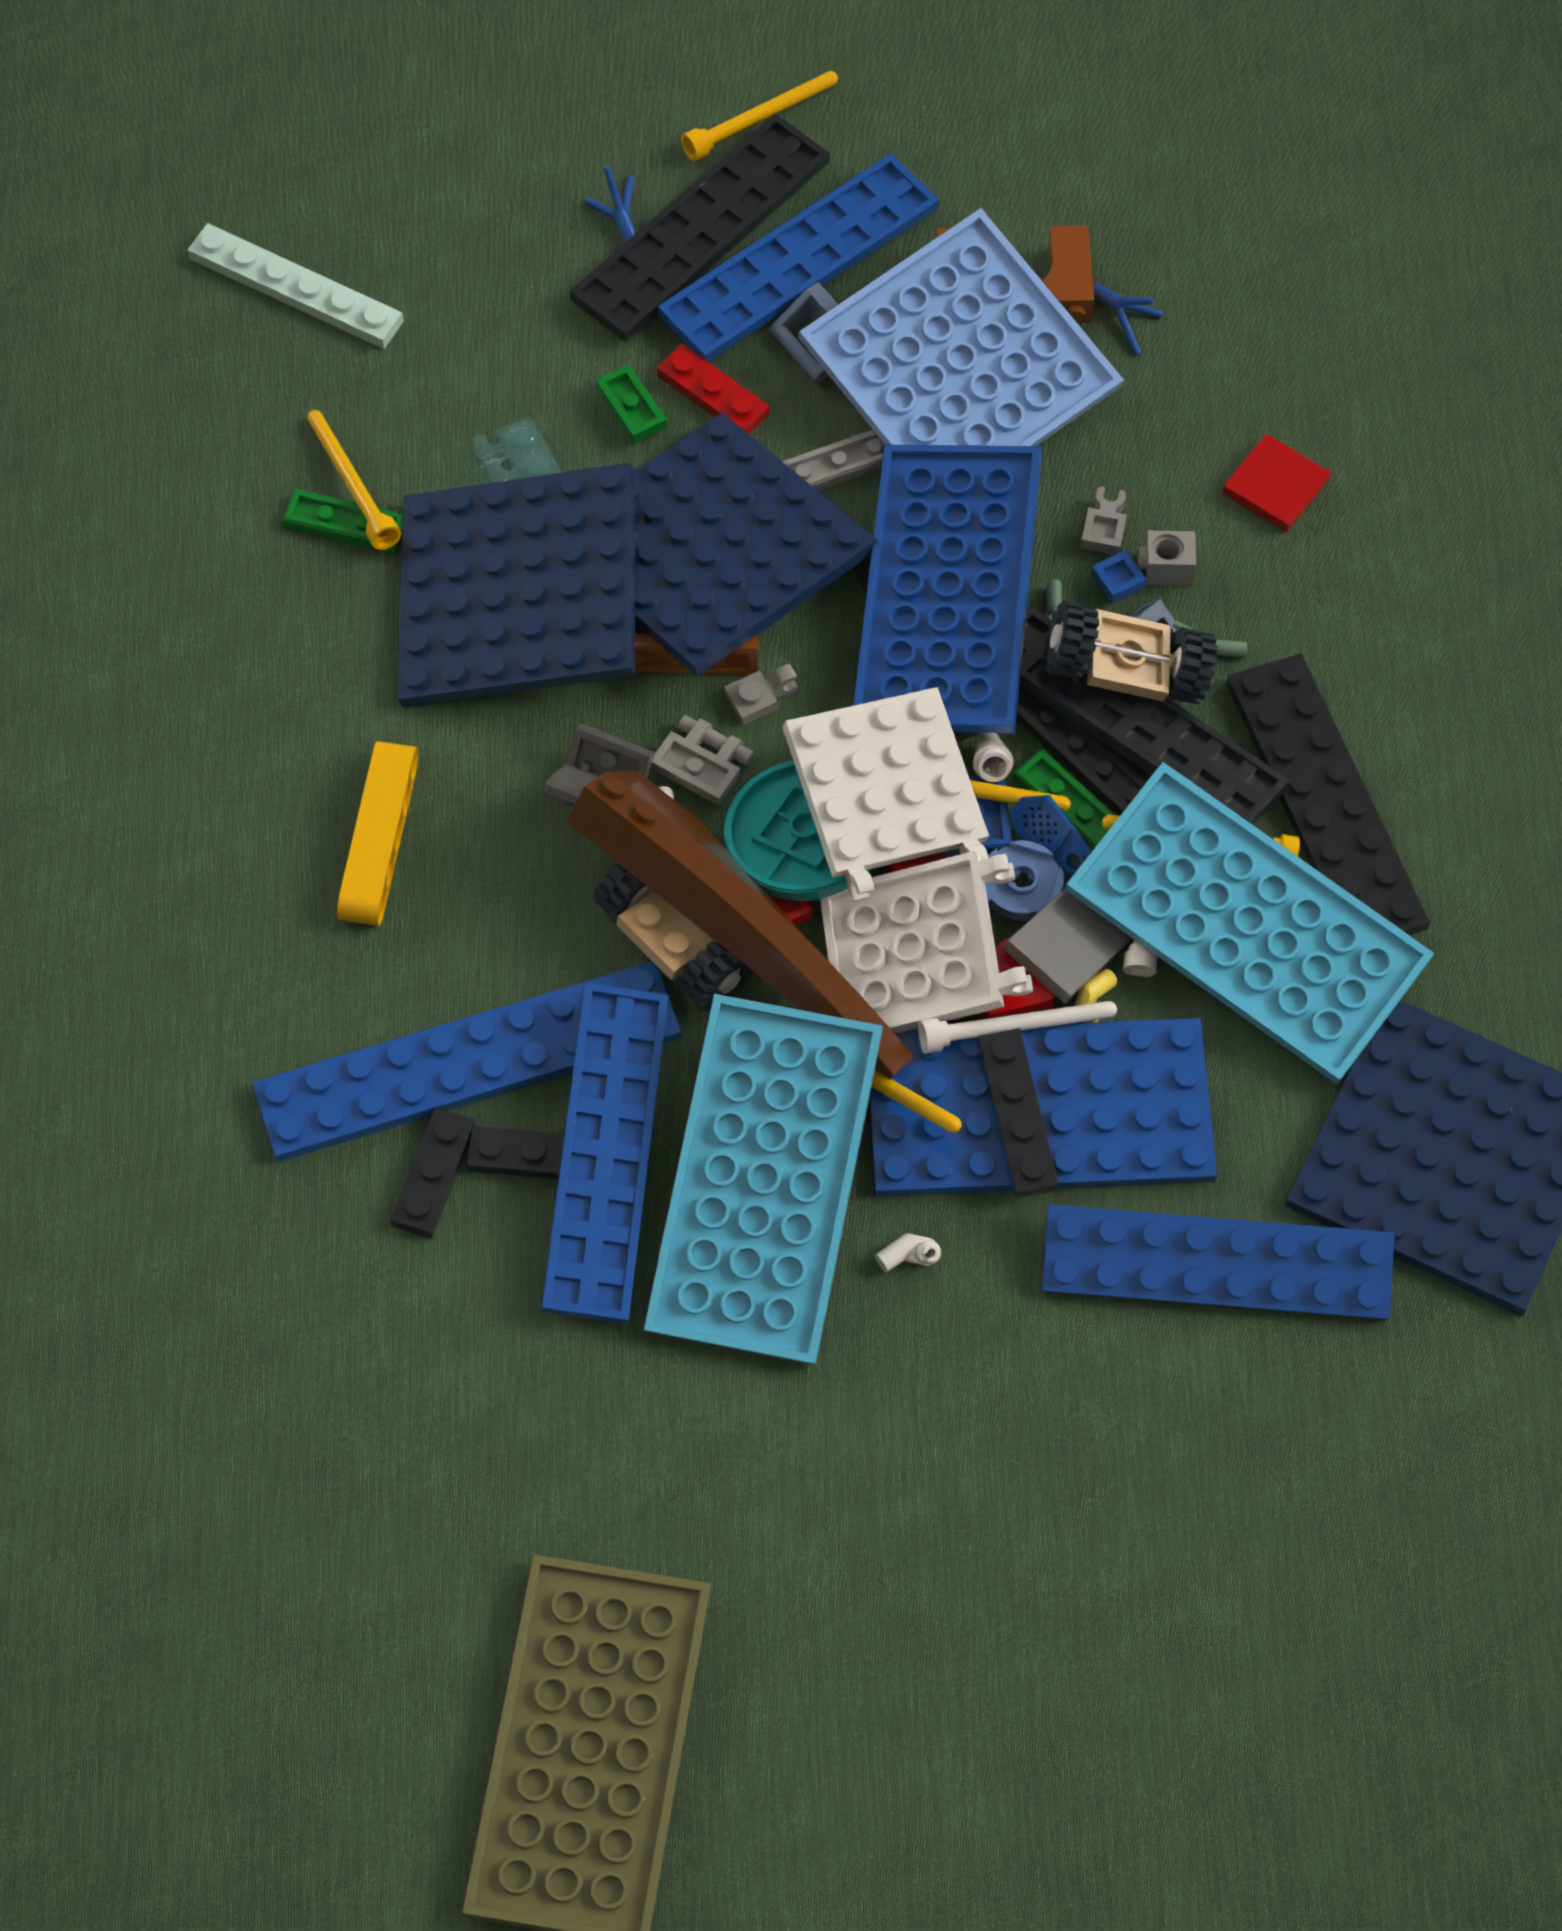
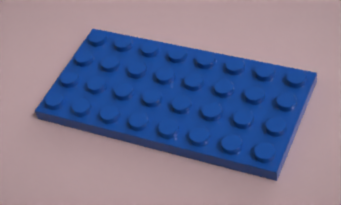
M885 444L874 538L877 539V543L872 547L853 706L938 687L953 732L1015 734L1042 463L1041 446Z
M1201 1018L1071 1023L1021 1031L1059 1184L1058 1189L1215 1182L1217 1170ZM918 1030L895 1033L914 1058L892 1080L955 1115L961 1120L962 1126L958 1132L950 1133L871 1087L869 1107L875 1197L1014 1191L978 1046V1037L950 1041V1045L944 1046L942 1051L923 1053L919 1042Z

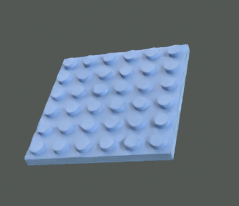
M982 208L800 330L798 337L884 444L1037 446L1122 387L1124 382L1120 374Z

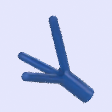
M606 165L603 170L615 210L590 197L585 198V203L614 219L624 242H626L637 233L629 216L635 177L633 175L627 177L622 202L611 167Z
M1095 283L1093 285L1094 299L1115 310L1134 355H1140L1141 350L1124 310L1128 309L1157 318L1164 316L1163 311L1144 306L1154 303L1152 297H1122L1101 284Z

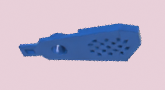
M1050 795L1021 797L1010 810L1015 833L1025 841L1035 842L1049 849L1054 855L1055 862L1069 876L1072 877L1091 854V848ZM1072 854H1076L1079 857V867L1073 865L1071 861Z

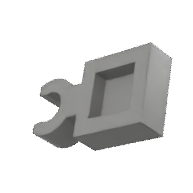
M1100 486L1096 492V509L1088 507L1080 548L1116 555L1120 552L1127 517L1126 514H1121L1125 504L1126 493L1120 490L1117 500L1107 501L1104 498L1105 487Z

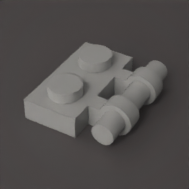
M684 715L679 722L678 729L688 735L684 738L671 731L655 753L650 769L720 806L740 777V767L731 762L737 760L748 766L752 762L755 752L743 746V741L733 735L728 738L713 730L711 723L703 719L696 721ZM705 743L719 752L715 755L700 747V745Z

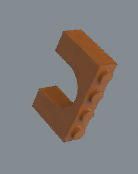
M1050 226L1047 248L1049 273L1042 282L1077 324L1091 323L1094 290L1088 226ZM937 228L936 238L951 228Z

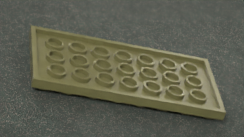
M533 1554L462 1911L463 1917L543 1931H651L710 1598L711 1583Z

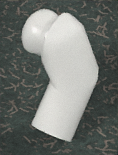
M908 1233L876 1253L874 1257L880 1268L884 1272H888L903 1261L919 1265L934 1264L940 1259L941 1248L931 1238Z

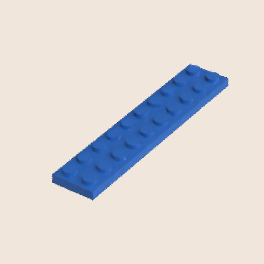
M653 962L586 981L667 994L658 967ZM585 982L252 1082L276 1162L285 1161L432 1116L435 1107L448 1111L572 1073ZM669 997L663 1045L682 1039L681 1030Z

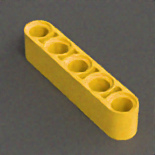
M376 741L338 899L337 918L340 921L380 926L382 923L416 776L418 747Z

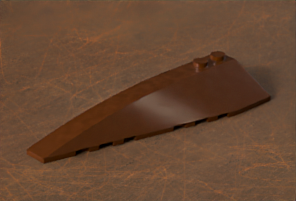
M607 771L584 786L567 823L801 1010L882 1025L883 1031L875 1069L889 1080L911 1063L914 1056L889 1026L804 936L765 891L747 874L697 817L638 771Z

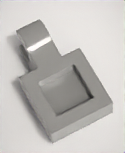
M790 664L778 668L767 679L763 677L759 670L725 686V696L741 724L745 725L778 710L776 698L788 695L798 689L794 681L797 679V675Z

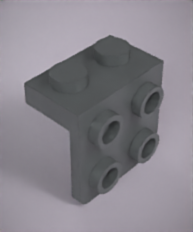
M581 723L575 728L565 765L545 781L543 790L553 795V798L562 804L574 805L584 786L607 771H638L648 778L655 752Z

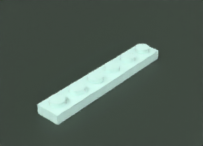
M209 223L206 224L187 250L190 260L385 349L404 322L402 312Z

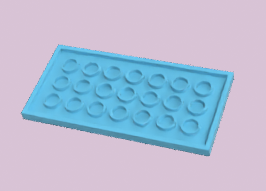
M1164 762L1161 763L1065 887V890L1335 1084L1340 1082L1435 954Z
M714 994L644 1326L645 1332L816 1366L883 1031L882 1025Z

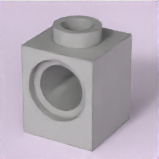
M1147 531L1145 546H1138L1137 566L1140 570H1144V576L1147 579L1146 585L1192 586L1196 569L1195 531ZM1161 557H1168L1171 560L1162 559Z

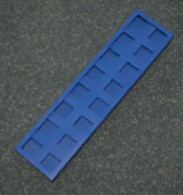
M890 153L658 306V316L692 351L710 362L784 313L809 287L818 282L823 287L939 209V199Z
M585 982L540 1312L627 1324L629 1320L668 994Z
M1048 1204L1041 1292L1388 1320L1390 1319L1395 1232Z

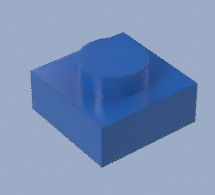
M1126 550L1093 565L1091 570L1092 577L1111 604L1145 588L1147 579Z

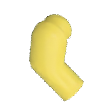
M1104 969L1096 974L1079 990L1073 1006L1096 1003L1099 997L1117 985L1115 974L1109 969ZM1098 1019V1020L1085 1021V1022H1081V1023H1094V1022H1098L1099 1019Z

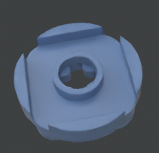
M1018 840L1010 842L1008 847H1004L999 851L995 849L988 857L1006 854L1008 863L1013 864L1015 879H1018L1020 874L1028 875V882L1032 883V885L1021 888L1011 881L1001 884L987 882L985 886L989 909L1008 919L1030 921L1062 892L1064 874L1062 868L1060 867L1059 869L1058 864L1054 860V855L1049 849L1035 842Z

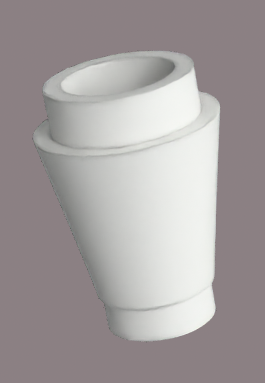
M980 733L976 738L973 759L974 771L980 778L989 782L1003 780L1013 767V756L996 733Z

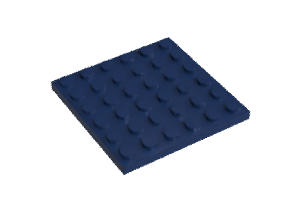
M721 413L635 471V624L697 677L872 555V547L877 543V539L729 417Z
M631 462L403 496L404 516L402 527L397 700L402 707L635 676V471Z
M1400 1000L1353 1063L1293 1186L1285 1207L1328 1227L1395 1232L1393 1257L1523 1316L1562 1231V1072Z

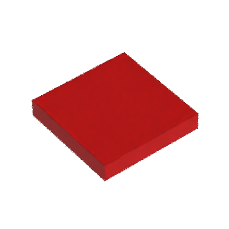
M1266 434L1224 484L1222 493L1285 532H1288L1329 482L1331 472Z

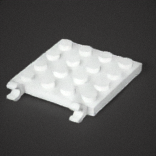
M938 687L785 721L782 728L832 878L845 876L848 891L853 902L868 899V892L875 890L871 875L866 871L868 869L959 848L960 854L977 851L981 856V860L989 858L985 847L981 844L987 840L989 834Z
M972 851L872 877L875 890L868 892V899L856 902L852 901L848 889L820 899L828 961L855 988L894 1033L917 1029L919 1020L938 1018L939 1021H949L1004 1007L1003 995L1022 996L1033 992L1031 976L1026 975L1024 966L1011 968L999 973L985 883L1001 884L1015 880L1013 864L1008 863L1006 854H999L981 860L979 853Z

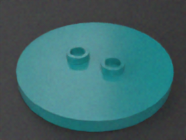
M793 760L764 770L743 786L733 799L725 818V845L727 851L767 895L784 900L807 901L832 896L848 889L844 875L832 878Z

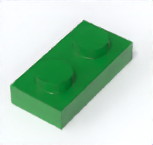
M630 364L596 379L597 391L633 444L667 429L666 417Z

